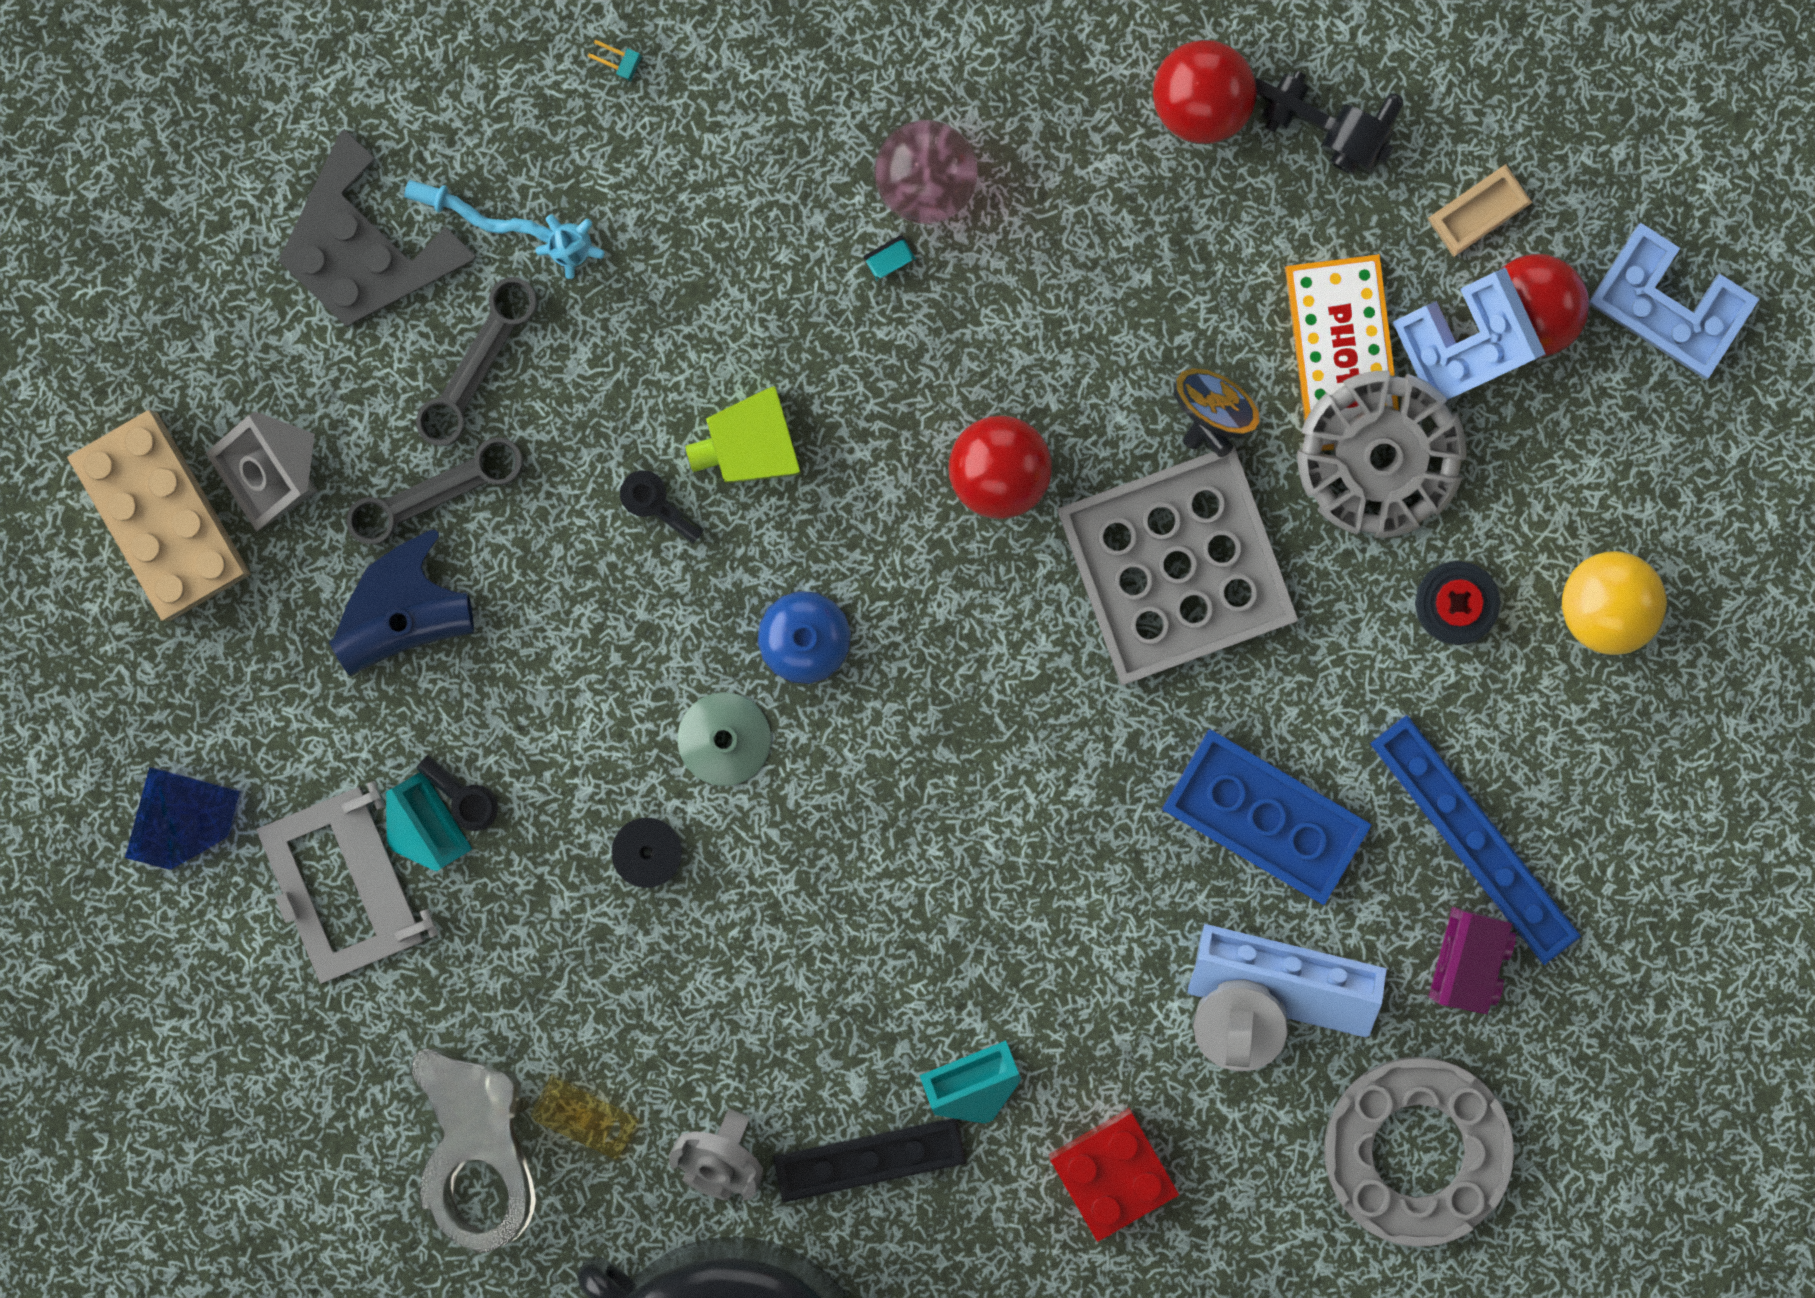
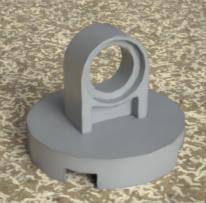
M1245 979L1225 981L1218 985L1217 990L1209 993L1207 997L1204 995L1199 1001L1193 1024L1195 1041L1204 1056L1219 1067L1238 1072L1256 1070L1271 1063L1283 1050L1288 1034L1286 1008L1282 1002L1279 1003L1275 997L1269 994L1270 989L1263 984Z
M731 1108L728 1109L717 1135L696 1131L684 1133L675 1141L669 1155V1165L674 1170L675 1167L679 1166L685 1171L682 1180L687 1185L703 1194L721 1200L729 1201L732 1193L741 1194L743 1196L742 1200L750 1199L756 1194L763 1178V1168L757 1158L739 1145L750 1117Z

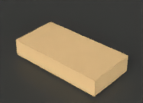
M1505 164L1427 219L1452 256L1455 257L1526 208L1532 201Z

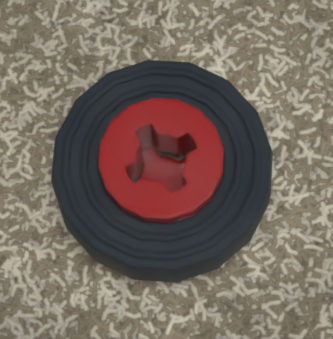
M1462 561L1440 564L1428 572L1418 586L1415 600L1418 620L1426 632L1442 643L1453 645L1476 642L1489 633L1498 619L1501 604L1498 587L1489 573L1473 563Z

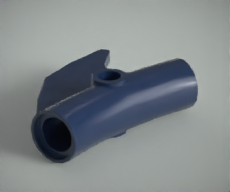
M429 530L397 546L366 568L346 605L334 638L329 640L333 652L349 676H353L384 659L406 650L443 639L474 634V620L469 593H459L438 586L427 579L423 573V561L438 540V531ZM399 614H403L407 618V627L403 631H398L394 626V619Z

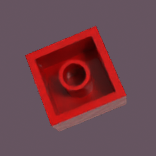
M1130 1108L1048 1154L1052 1165L1097 1242L1179 1195Z

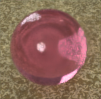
M919 120L899 127L886 138L876 157L874 176L879 195L892 212L910 222L932 224L953 217L965 207L976 187L978 167L971 145L959 131L939 121Z

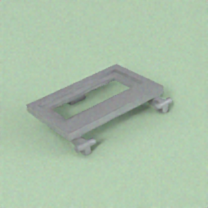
M376 781L367 783L370 793L363 795L359 786L256 829L283 893L275 897L285 923L294 920L320 984L423 942L421 932L424 930L428 931L430 938L439 935L429 909L420 911L423 921L416 923L367 805L374 801L377 810L386 807ZM329 824L376 934L374 937L333 953L288 844L290 840Z

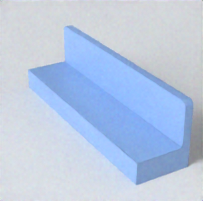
M1204 924L1200 936L1196 964L1187 992L1190 995L1203 998L1204 995L1207 997L1209 993L1217 990L1218 985L1225 981L1245 979L1263 984L1269 988V994L1275 997L1279 1003L1282 1002L1286 1008L1288 1019L1361 1037H1369L1382 1005L1387 968Z

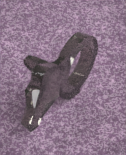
M425 1048L413 1056L412 1075L415 1082L427 1093L444 1130V1138L433 1151L422 1172L419 1187L421 1210L430 1208L438 1227L455 1244L475 1250L474 1253H488L516 1240L529 1225L535 1208L536 1194L532 1176L513 1125L514 1115L531 1107L529 1095L519 1097L521 1083L513 1072L496 1070L485 1063L455 1059L439 1049ZM470 1160H481L492 1165L502 1175L508 1188L509 1205L505 1218L493 1230H482L470 1225L460 1214L455 1202L454 1185L457 1174L465 1163Z

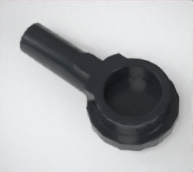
M639 470L631 473L624 479L620 487V499L628 512L639 517L656 515L692 544L701 536L705 529L666 500L667 490L665 484L657 474L651 471Z
M429 755L418 764L416 769L451 799L452 815L459 826L469 831H479L486 829L494 822L498 815L499 806L496 796L490 789L475 784L463 786Z

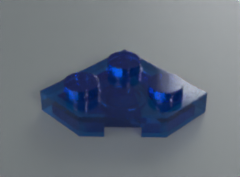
M149 767L125 858L168 870L175 869L231 836L243 791L156 767Z

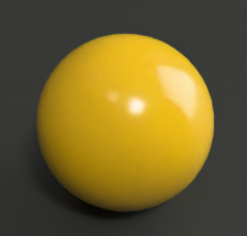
M1620 551L1602 552L1581 562L1569 576L1562 594L1563 617L1572 635L1587 648L1607 655L1627 654L1646 645L1660 630L1667 608L1664 585L1653 567L1640 557Z

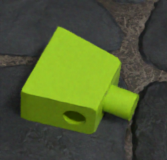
M775 386L767 388L706 418L711 438L685 446L693 473L720 465L725 483L801 474Z

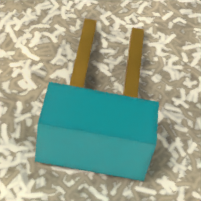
M595 40V44L623 56L622 61L617 66L590 53L588 57L616 69L615 74L631 82L643 56L628 48L624 53Z

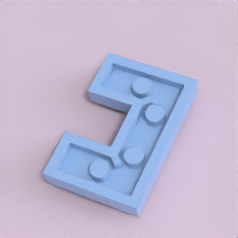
M1640 223L1591 296L1589 305L1702 378L1708 379L1756 306L1759 298L1723 275L1718 274L1693 312L1655 288L1680 248Z
M1506 267L1460 289L1480 331L1461 342L1456 343L1437 301L1393 321L1418 378L1438 389L1447 400L1545 355L1544 349Z

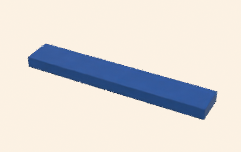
M1408 715L1402 717L1369 743L1498 909L1512 923L1513 928L1542 965H1546L1581 937Z

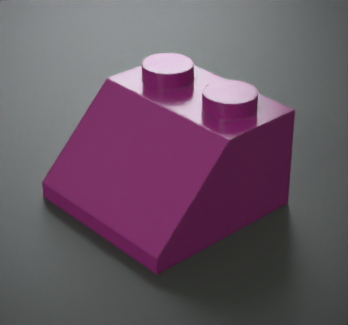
M1452 906L1428 997L1441 1005L1488 1015L1490 1005L1497 1006L1502 995L1504 979L1498 978L1502 960L1509 961L1514 950L1516 934L1510 932L1512 923Z

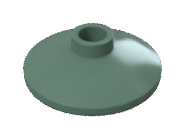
M728 692L710 694L695 702L681 720L678 729L680 756L689 771L697 778L709 784L730 786L742 783L750 779L761 769L769 755L771 732L768 721L760 708L744 696ZM721 730L728 731L733 738L731 746L726 749L719 748L715 743V735Z

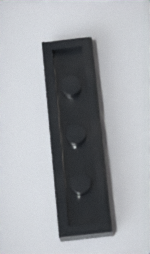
M954 1118L941 1119L773 1155L783 1203L966 1164L958 1122Z

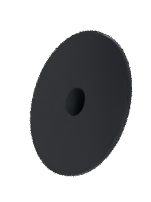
M646 817L632 820L619 830L612 844L611 855L617 873L626 882L641 888H652L664 884L676 873L682 858V848L677 834L668 824L655 818ZM649 849L651 851L650 855H645L644 850Z

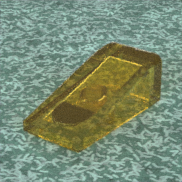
M554 1074L550 1075L530 1113L535 1122L615 1160H618L639 1120L637 1117ZM617 1119L620 1124L619 1135L614 1140L605 1142Z

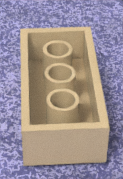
M147 410L67 457L161 621H172L251 575L158 412Z

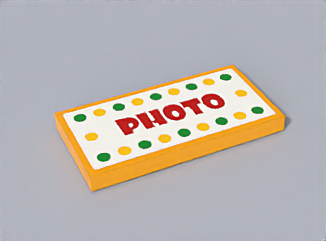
M1380 254L1286 266L1285 271L1305 421L1318 400L1326 393L1330 396L1345 386L1344 380L1373 371H1389L1390 376H1395ZM1387 394L1385 406H1391L1399 410L1398 396ZM1357 401L1341 411L1348 422L1356 415L1364 412ZM1324 438L1321 451L1334 450L1335 440Z

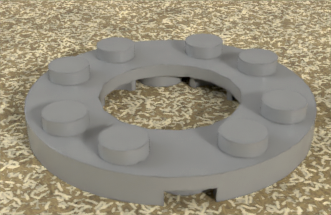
M1406 1057L1380 1064L1361 1075L1347 1088L1338 1100L1330 1116L1325 1134L1324 1161L1330 1185L1343 1208L1370 1233L1384 1240L1406 1246L1439 1245L1458 1239L1474 1230L1473 1228L1492 1209L1495 1210L1501 1201L1510 1181L1513 1168L1514 1145L1508 1118L1497 1098L1486 1085L1467 1070L1453 1063L1435 1058ZM1420 1104L1438 1108L1453 1119L1462 1134L1465 1152L1461 1169L1450 1185L1436 1194L1413 1197L1400 1194L1383 1182L1374 1166L1372 1147L1376 1131L1389 1115L1402 1107Z

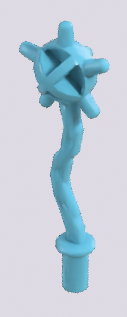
M409 180L404 194L405 198L434 206L435 211L438 213L446 207L453 209L469 223L486 232L504 234L513 231L526 233L547 243L536 247V254L539 256L550 255L555 262L564 266L567 279L574 278L575 267L586 261L588 257L602 259L605 255L604 250L591 246V239L587 233L592 226L590 219H585L579 225L572 223L561 224L551 214L546 217V221L551 229L538 225L532 220L512 218L511 220L491 219L481 215L459 197L448 194V187L446 185L441 186L439 189L413 180Z

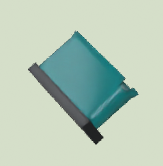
M902 234L863 256L876 282L878 277L881 279L911 262L912 258L914 260L917 259L911 252Z

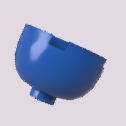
M797 591L781 596L767 608L759 623L757 643L763 661L774 674L791 683L811 684L827 679L842 666L849 653L851 631L846 615L833 600L818 592Z

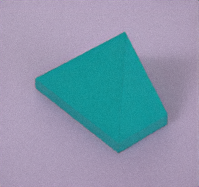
M420 772L386 792L387 844L392 851L437 872L472 850L433 785Z
M1006 1040L919 1075L934 1115L983 1124L994 1120L1022 1080Z

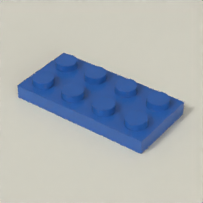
M1208 729L1161 808L1163 811L1322 905H1325L1372 825L1211 729Z

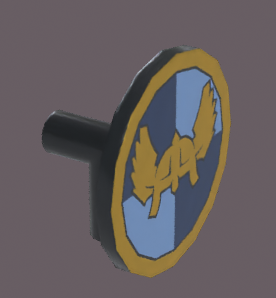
M1192 368L1181 372L1173 384L1174 396L1178 404L1194 421L1183 437L1184 444L1191 449H1198L1205 439L1218 457H1224L1233 449V444L1227 437L1241 439L1250 436L1260 422L1258 409L1251 397L1237 384L1220 374L1209 370Z

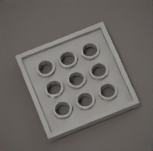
M1234 444L1232 451L1224 457H1218L1215 452H1211L1056 509L1121 686L1298 621ZM1208 491L1216 496L1219 507L1213 517L1204 519L1194 513L1192 500L1198 492ZM1157 507L1167 508L1172 512L1175 519L1173 529L1164 535L1154 533L1148 526V515ZM1114 523L1126 526L1130 532V543L1121 551L1111 550L1106 546L1103 539L1105 529ZM1217 535L1227 536L1234 543V555L1225 563L1214 561L1208 553V544ZM1174 551L1186 554L1191 563L1189 573L1181 579L1170 577L1164 570L1166 556ZM1130 567L1142 570L1147 579L1145 589L1137 595L1125 593L1120 586L1119 580L1122 572ZM1234 579L1245 581L1251 590L1249 601L1241 607L1230 605L1224 596L1226 585ZM1190 595L1201 597L1207 606L1205 617L1197 623L1187 622L1180 613L1181 602ZM1146 611L1154 612L1162 619V631L1154 639H1145L1136 630L1137 618Z

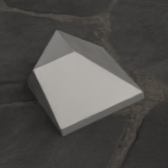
M255 411L207 451L206 455L257 532L318 491L309 479L315 434Z

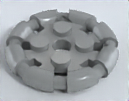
M1373 371L1344 380L1345 386L1330 396L1326 393L1318 400L1305 420L1301 431L1305 434L1303 448L1298 449L1297 463L1299 476L1306 495H1313L1320 505L1317 511L1335 526L1358 535L1359 531L1374 533L1375 538H1388L1407 534L1421 528L1419 523L1432 514L1438 516L1447 507L1457 492L1463 478L1459 475L1462 460L1467 458V445L1463 425L1458 414L1450 412L1445 404L1447 398L1438 389L1410 374H1406L1405 378L1390 376L1389 371ZM1387 394L1402 397L1400 411L1391 406H1385ZM1357 401L1364 412L1356 415L1348 422L1341 411ZM1430 415L1436 425L1430 432L1425 434L1418 422ZM1324 438L1335 440V456L1321 453ZM1390 444L1395 448L1393 462L1383 468L1372 465L1370 461L1372 450L1377 445ZM1429 456L1443 457L1441 471H1427ZM1341 477L1348 488L1342 493L1335 495L1329 484ZM1418 489L1423 498L1407 508L1402 499ZM1366 499L1381 502L1380 511H1378L1377 515L1364 513Z

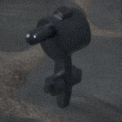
M1296 70L1293 77L1284 74L1277 88L1255 77L1257 96L1268 101L1261 115L1268 121L1265 129L1272 133H1275L1278 127L1287 130L1293 117L1296 116L1327 132L1320 147L1332 156L1329 162L1343 172L1354 175L1358 170L1372 175L1379 162L1386 165L1394 151L1393 146L1389 145L1395 134L1391 127L1404 103L1403 98L1399 94L1392 93L1388 95L1376 117L1356 107L1344 104L1337 117L1333 118L1303 102L1310 88L1303 83L1306 75Z

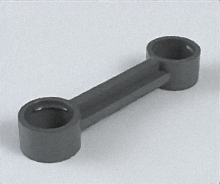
M509 277L500 280L492 288L489 295L491 313L440 398L429 400L418 411L416 426L420 436L425 441L436 446H448L458 441L465 430V416L463 412L515 326H520L530 321L537 311L538 298L536 292L526 281L516 277ZM514 285L524 288L530 297L528 312L519 319L504 318V315L499 312L496 306L498 293L500 294L506 287ZM436 405L451 406V409L458 416L457 430L451 436L444 439L433 438L425 428L426 413Z
M500 437L488 439L480 445L473 459L385 500L374 497L358 500L349 509L347 515L348 530L361 543L370 545L381 544L392 536L396 525L485 483L506 485L515 481L521 474L524 465L522 452L515 443L508 439ZM491 445H505L515 453V467L506 478H493L482 467V456ZM366 504H376L383 508L386 514L388 513L389 525L386 532L380 537L367 538L356 530L357 514Z

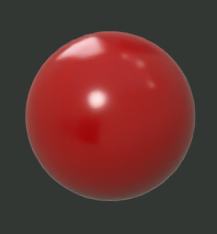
M1214 40L1192 41L1176 48L1161 63L1153 83L1154 106L1164 126L1178 138L1195 144L1218 143L1235 135L1251 117L1256 103V81L1250 65L1237 50Z
M1528 254L1505 264L1501 269L1506 267L1544 349L1545 355L1541 357L1554 355L1569 347L1583 331L1589 314L1588 291L1578 272L1567 262L1547 254Z
M990 416L972 423L955 441L949 457V478L957 497L971 511L991 519H1010L1031 510L1045 495L1052 476L1051 454L1044 438L1030 424L1011 416Z

